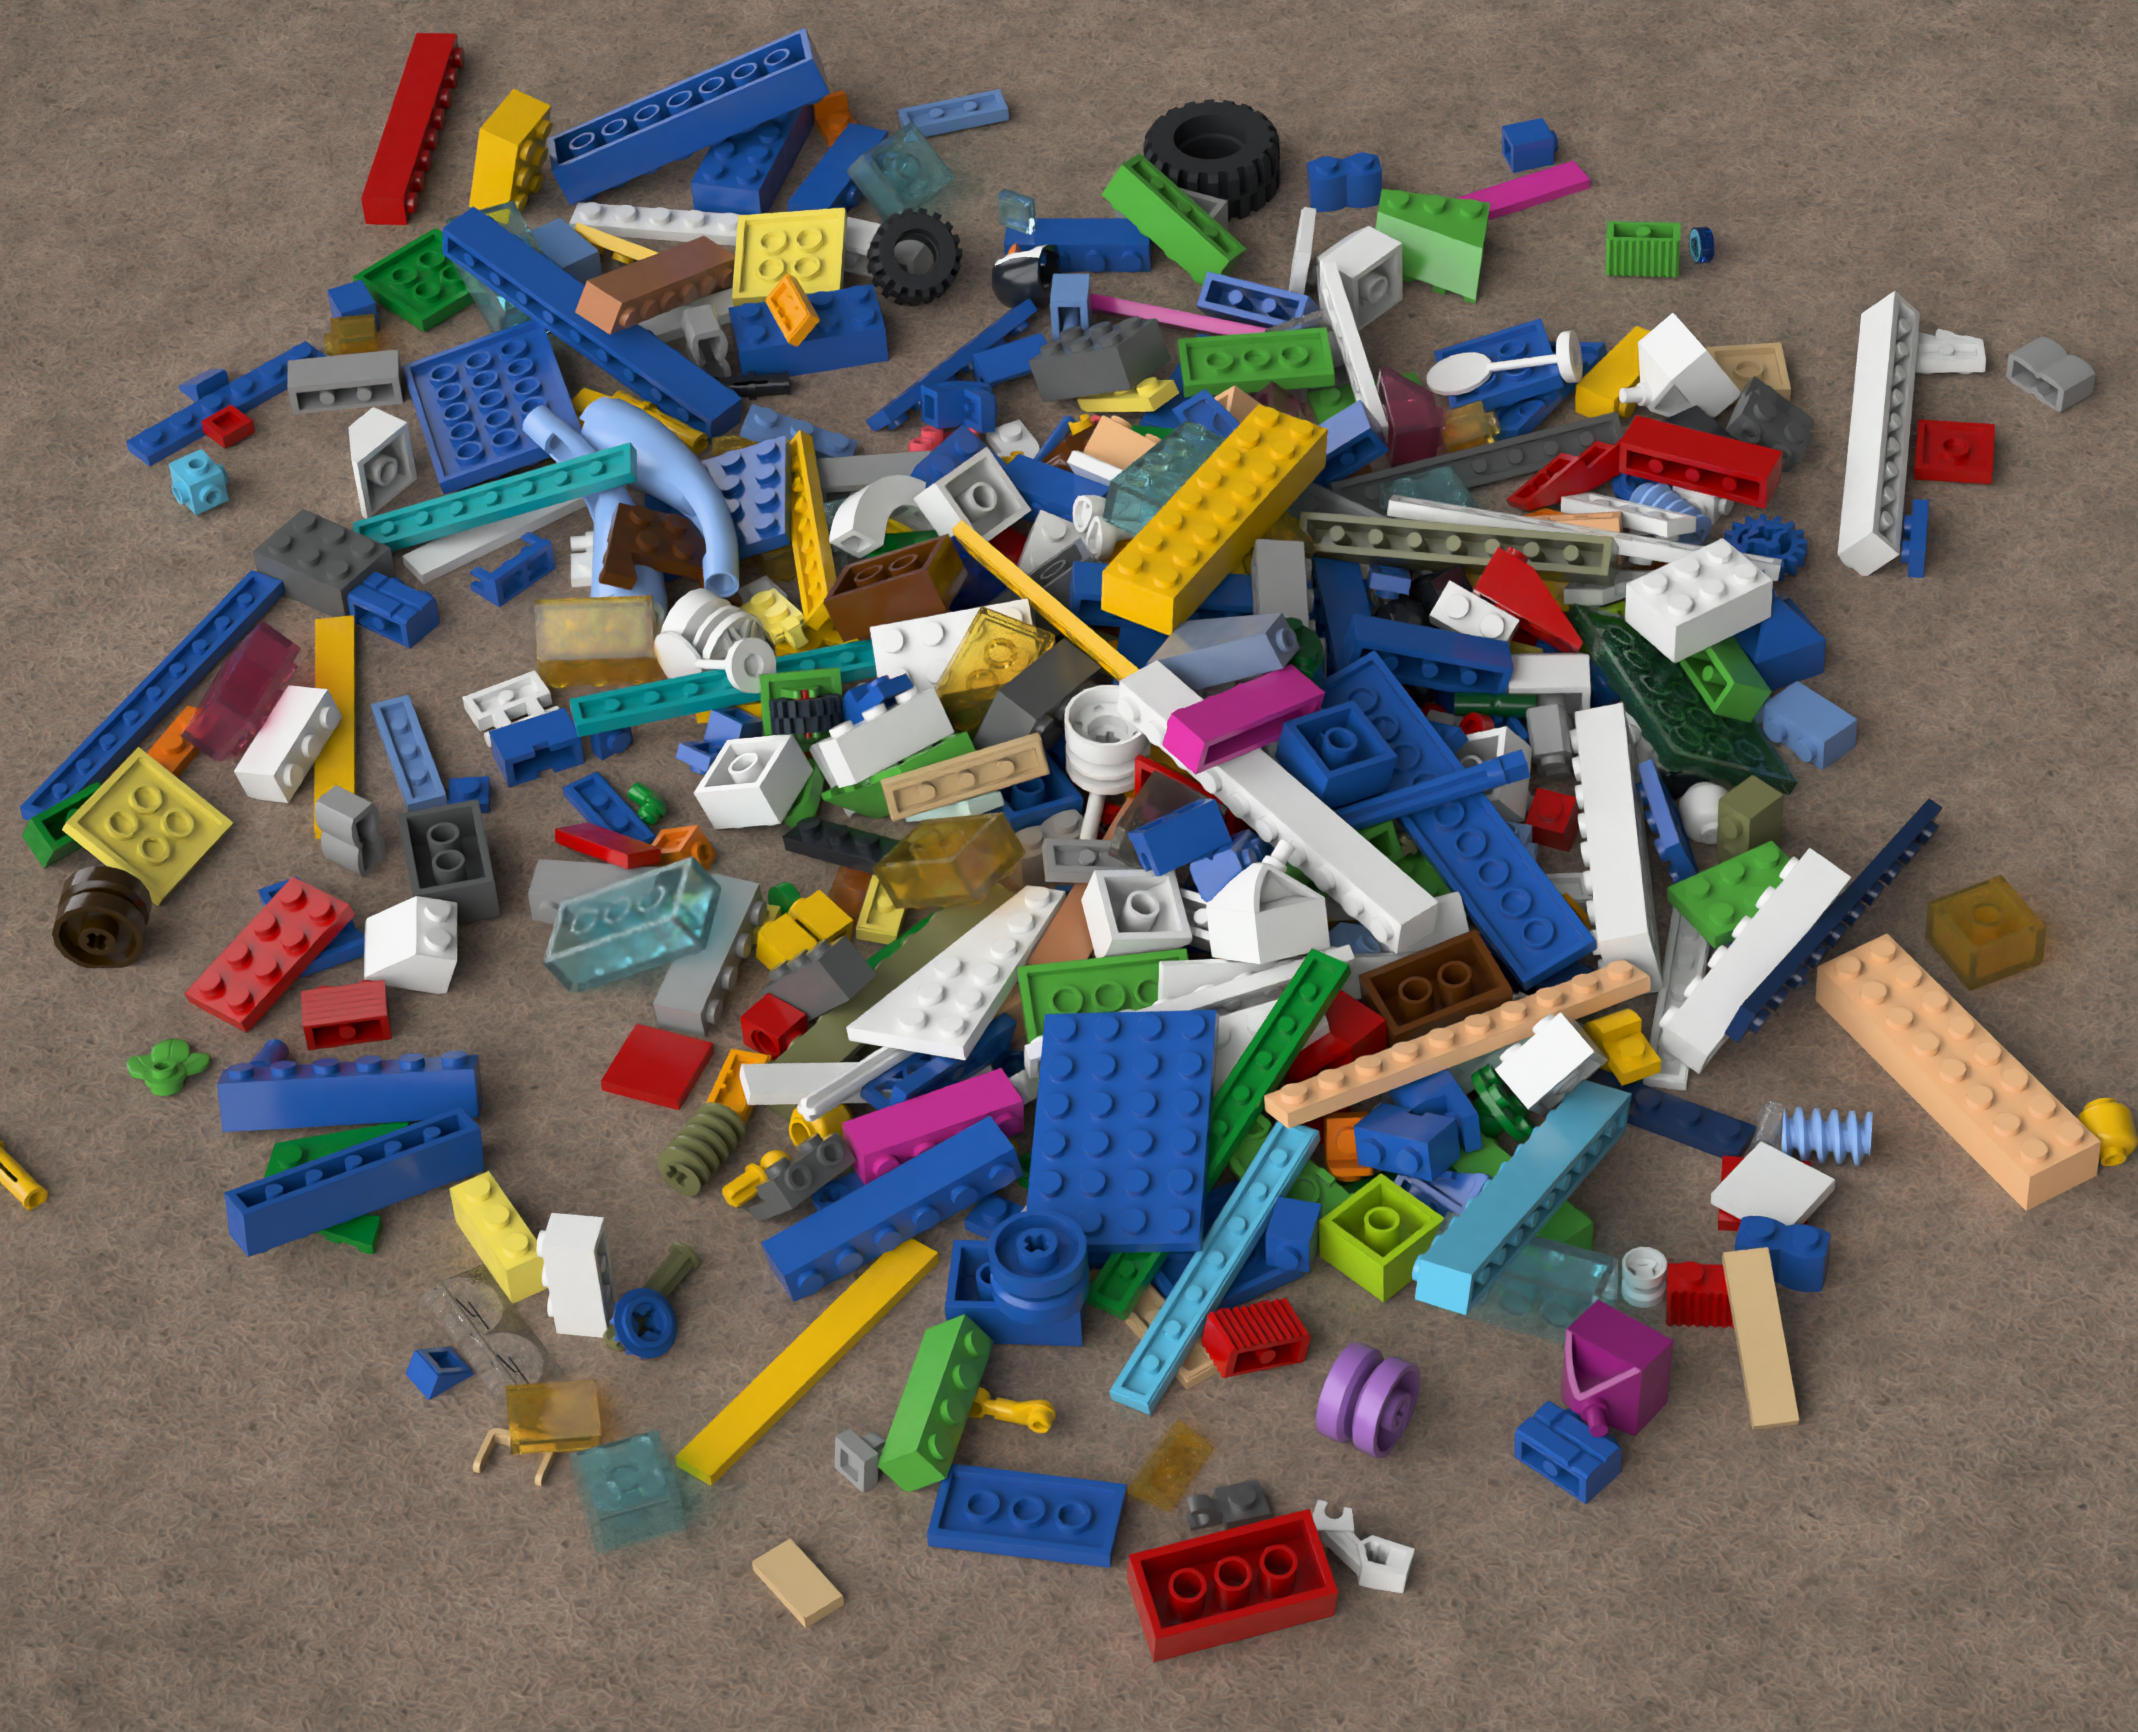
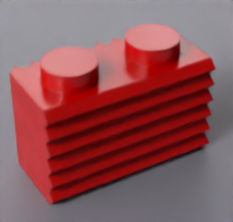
M361 980L356 984L336 987L323 985L313 990L301 991L302 1023L309 1051L392 1039L390 1004L385 980Z
M1694 1261L1667 1263L1666 1324L1669 1327L1676 1324L1678 1327L1686 1325L1689 1328L1694 1325L1698 1328L1703 1325L1708 1328L1712 1325L1714 1328L1722 1326L1725 1329L1730 1326L1734 1329L1723 1264H1699Z
M1284 1297L1280 1301L1276 1298L1273 1302L1263 1300L1256 1304L1252 1303L1249 1307L1244 1305L1241 1308L1236 1306L1233 1310L1222 1308L1215 1312L1212 1311L1207 1316L1201 1342L1202 1347H1205L1206 1353H1209L1210 1360L1213 1359L1214 1366H1217V1371L1221 1372V1378H1227L1305 1362L1311 1335L1289 1300Z

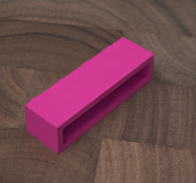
M1290 664L1283 669L1268 672L1259 678L1238 684L1232 689L1209 696L1188 707L1177 709L1171 713L1167 721V730L1162 746L1196 775L1279 740L1285 721L1320 711L1325 692Z
M1002 1068L843 1122V1141L856 1159L851 1164L863 1184L866 1185L988 1116L992 1117L1007 1138L1024 1132V1103Z

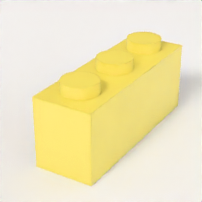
M487 1171L449 1188L456 1223L509 1301L514 1304L547 1289L548 1287H543L542 1284L544 1260L542 1257L537 1256V1240L491 1173Z

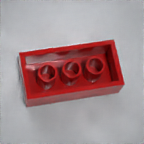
M1310 1509L1128 1555L1127 1581L1153 1663L1335 1615L1338 1590Z

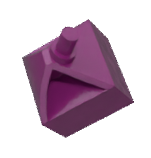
M1597 1299L1566 1329L1560 1398L1572 1411L1581 1415L1582 1419L1588 1423L1590 1434L1593 1437L1606 1435L1608 1426L1636 1436L1667 1403L1674 1340Z

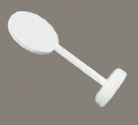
M1570 330L1559 334L1556 341V354L1494 363H1491V360L1486 355L1476 352L1452 355L1439 361L1430 369L1426 376L1427 385L1436 394L1443 396L1459 395L1480 387L1490 378L1492 372L1556 363L1558 364L1560 375L1565 382H1580L1583 371L1580 343L1575 331Z
M668 630L658 634L654 640V652L657 661L669 679L707 671L706 669L725 670L727 678L734 688L743 693H759L758 674L776 672L774 651L767 642L760 638L746 637L736 641L729 649L725 660L702 659L697 650L685 638Z

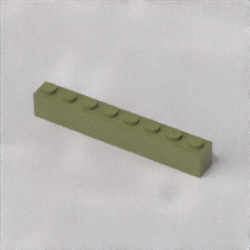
M1301 511L1297 541L1304 542L1305 558L1311 559V561L1313 557L1356 562L1359 565L1375 563L1429 571H1439L1460 564L1465 574L1482 575L1498 547L1504 551L1508 547H1512L1529 558L1527 564L1535 569L1541 580L1615 586L1619 546L1614 538L1609 536Z
M985 873L981 874L973 883L963 886L953 901L944 909H938L922 929L916 934H910L892 956L881 960L874 969L876 976L849 1001L821 1014L817 1023L804 1035L794 1038L782 1055L775 1061H770L767 1064L860 1062L882 1048L883 1046L849 1041L846 1027L1012 898L1015 893ZM798 1104L764 1106L790 1122L792 1112Z

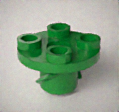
M1490 1063L1483 1068H1479L1471 1074V1079L1480 1097L1471 1104L1478 1113L1480 1132L1496 1141L1498 1135L1506 1130L1517 1142L1525 1144L1535 1128L1527 1117L1531 1111L1527 1109L1515 1093L1511 1095L1507 1093L1502 1087L1504 1085L1503 1079Z

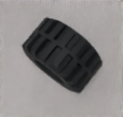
M912 208L904 209L899 215L897 212L890 215L886 222L883 221L879 226L867 251V259H869L867 270L868 274L872 273L874 276L871 282L875 288L880 285L883 289L881 295L886 299L891 295L896 298L894 301L896 304L902 305L906 301L909 302V306H918L920 302L928 304L933 302L936 297L940 298L951 286L961 267L962 249L958 248L960 243L958 234L953 235L951 233L953 228L951 223L947 221L943 224L940 221L942 215L934 212L933 216L927 215V209L919 208L917 212H912ZM904 240H916L925 244L934 257L933 270L924 275L907 273L896 262L894 256L895 246Z

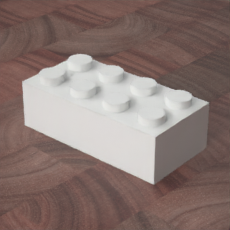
M1028 598L870 627L878 678L888 675L892 679L906 673L913 686H917L919 692L934 688L942 706L995 697L1000 688L1041 657L1034 613Z

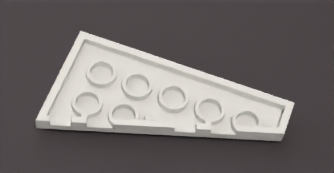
M1027 885L847 1026L849 1041L966 1060L1018 981L1017 967L1026 966L1028 959L1065 901L1066 892L1041 886Z

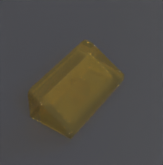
M1178 1419L1164 1432L1127 1485V1495L1170 1512L1214 1447Z

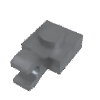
M1258 1479L1214 1488L1213 1498L1205 1494H1197L1186 1498L1190 1513L1186 1514V1519L1191 1531L1218 1524H1223L1224 1529L1227 1530L1271 1519V1512Z

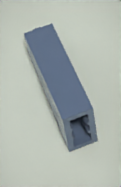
M1282 612L1190 620L1181 622L1146 664L1149 665L1158 660L1189 688L1195 691L1283 669L1299 650L1300 646L1295 632L1287 623Z

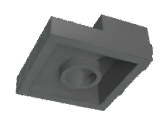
M1753 376L1745 384L1725 430L1739 441L1783 451L1782 472L1788 473L1805 455L1813 436L1809 431L1814 419L1778 394L1771 386L1766 385Z
M837 1132L821 1138L819 1133L813 1134L796 1147L800 1154L790 1161L787 1157H783L764 1171L768 1178L756 1186L758 1190L757 1195L760 1199L748 1208L757 1221L760 1222L792 1210L856 1161Z

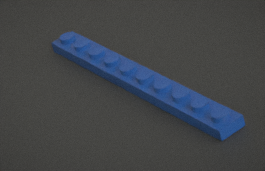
M251 570L20 806L22 818L29 821L30 818L98 781L100 784L285 593L283 581Z

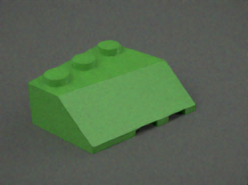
M1382 189L1375 229L1402 243L1403 281L1411 283L1420 280L1433 285L1432 291L1445 295L1448 291L1464 296L1463 301L1476 303L1490 203L1474 199H1458L1439 195L1411 193L1402 190Z
M967 731L948 735L857 784L841 788L836 785L822 792L821 795L826 802L855 811L869 818L879 819L889 815L880 780L976 750Z

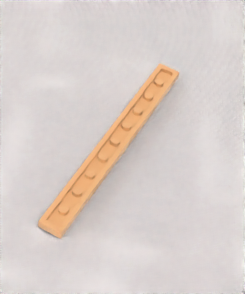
M1626 960L1611 962L1607 967L1588 974L1576 975L1572 980L1554 987L1542 988L1535 994L1516 1001L1505 1002L1493 1010L1482 1014L1470 1015L1465 1020L1445 1028L1433 1029L1424 1036L1408 1042L1396 1043L1392 1048L1373 1055L1361 1056L1355 1062L1336 1069L1324 1070L1317 1076L1302 1082L1287 1084L1278 1091L1264 1095L1265 1111L1290 1129L1534 1036L1535 1033L1532 1031L1534 1026L1551 1013L1556 1017L1561 1012L1576 1020L1651 991L1650 976Z

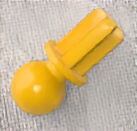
M771 1150L762 1156L759 1166L754 1163L747 1165L745 1173L723 1187L722 1194L726 1203L730 1207L734 1206L737 1208L757 1196L758 1190L756 1186L768 1178L764 1171L783 1157H787L789 1161L792 1160L790 1156L781 1150Z

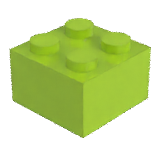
M1379 1174L1319 1220L1320 1257L1384 1303L1413 1280L1412 1272L1417 1257L1420 1254H1425L1431 1248L1435 1237L1445 1232V1218L1386 1176Z

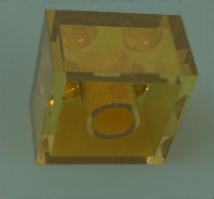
M1999 875L1929 901L1925 939L1966 988L1971 991L2043 964L2047 927L2006 879Z

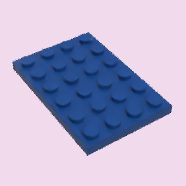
M533 319L402 366L444 495L463 491L473 484L487 479L499 478L507 472L524 466L535 465L541 460L551 457L523 431L524 420L538 406H547L581 434V426L545 328Z
M1217 1010L1045 1014L1026 1211L1033 1209L1053 1210L1069 1216L1082 1227L1087 1240L1088 1253L1202 1251L1219 1030Z

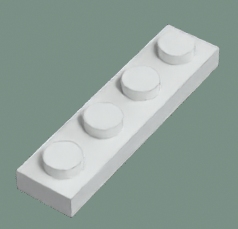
M1592 492L1561 497V512L1566 514L1622 511L1623 528H1629V533L1633 535L1655 534L1657 539L1678 541L1680 535L1696 532V516Z

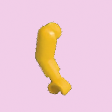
M978 1386L968 1417L983 1418L985 1414L992 1415L995 1420L1025 1425L1036 1433H1046L1050 1430L1052 1422L1055 1421L1056 1410L1053 1404L1046 1399L1018 1402L997 1397L996 1400H993L988 1391Z

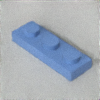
M1000 89L898 109V116L908 141L1009 120V111Z
M751 404L739 435L757 443L786 435L790 442L796 433L802 430L813 438L816 462L819 458L853 456L858 441L847 438L843 434L827 431L813 426L804 420H796L777 413L770 408Z

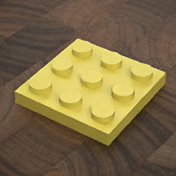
M832 208L738 215L732 288L734 307L745 303L765 302L768 295L787 273L798 279L806 295L819 291L828 292L843 289L848 219L846 209Z
M138 747L65 823L62 831L106 866L125 870L140 879L149 890L151 901L159 906L229 831L233 822Z

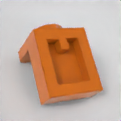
M844 90L830 93L824 96L821 101L812 104L814 125L829 147L834 144L849 123L857 124L848 110V99Z
M699 825L662 829L651 844L661 848V862L650 866L677 867L682 865L691 880L701 881L717 858V853Z
M1341 1112L1324 1115V1165L1327 1172L1339 1181L1355 1182L1359 1181L1362 1176L1373 1175V1168L1358 1165L1353 1127L1368 1115V1112Z

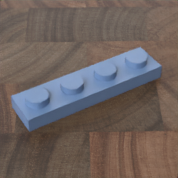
M405 695L370 704L373 719L407 812L448 805L445 790L410 696Z

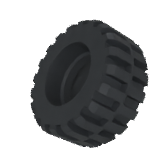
M1214 99L1204 100V103L1197 104L1195 101L1185 103L1184 107H1174L1168 110L1166 116L1161 115L1145 135V141L1143 142L1144 157L1178 188L1226 200L1228 203V222L1234 217H1238L1239 220L1248 217L1252 210L1258 212L1266 205V202L1271 201L1276 194V190L1279 188L1280 147L1277 130L1263 113L1258 110L1254 112L1252 107L1246 104L1236 105L1234 101L1229 100L1214 102Z

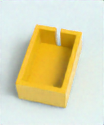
M513 89L480 127L469 207L472 208L474 206L482 213L494 219L507 222L514 212L520 214L523 211L531 192L538 193L545 177L541 173L542 165L546 161L549 151L545 147L546 139L553 125L549 121L551 105Z

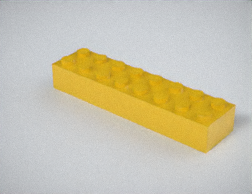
M1258 404L1102 571L1101 610L1170 636L1181 622H1185L1251 550L1255 545L1256 539H1260L1325 468L1328 429L1312 424L1307 420H1301L1279 412L1274 408Z

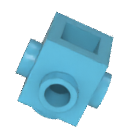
M202 449L169 463L173 494L179 504H186L195 515L229 501L226 485L229 484V477L225 468L220 463L216 464Z

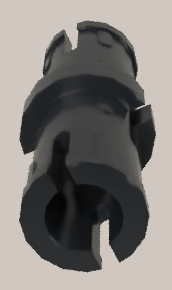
M747 371V375L714 377V379L727 388L733 389L741 398L749 397V400H757L758 396L790 395L788 371L756 375L755 371Z

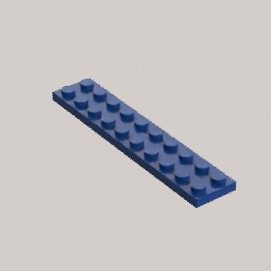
M1375 650L1324 679L1325 694L1321 708L1326 709L1354 700L1398 756L1388 791L1379 793V796L1465 769ZM1483 791L1396 818L1450 892H1459L1465 912L1524 991L1529 990L1597 949L1594 937Z

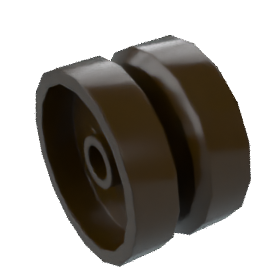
M90 866L75 871L65 880L58 904V911L52 930L56 948L65 958L85 968H122L130 965L140 956L144 944L146 926L152 907L149 890L140 879L125 870L109 866Z

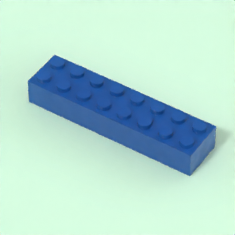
M806 27L547 138L552 172L569 205L577 202H587L602 191L609 188H620L627 184L630 179L642 174L649 175L655 173L665 164L675 160H685L700 149L707 146H718L730 136L740 132H750L765 121L772 118H783L793 109L805 104L812 105L821 101L824 96L830 94L822 60Z

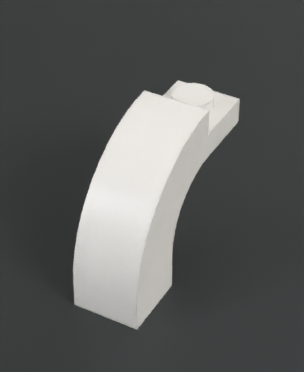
M891 475L883 477L854 493L841 504L836 512L831 527L829 543L861 558L883 546L888 519L895 520L914 531L935 530L913 499L925 490L926 482L911 476Z

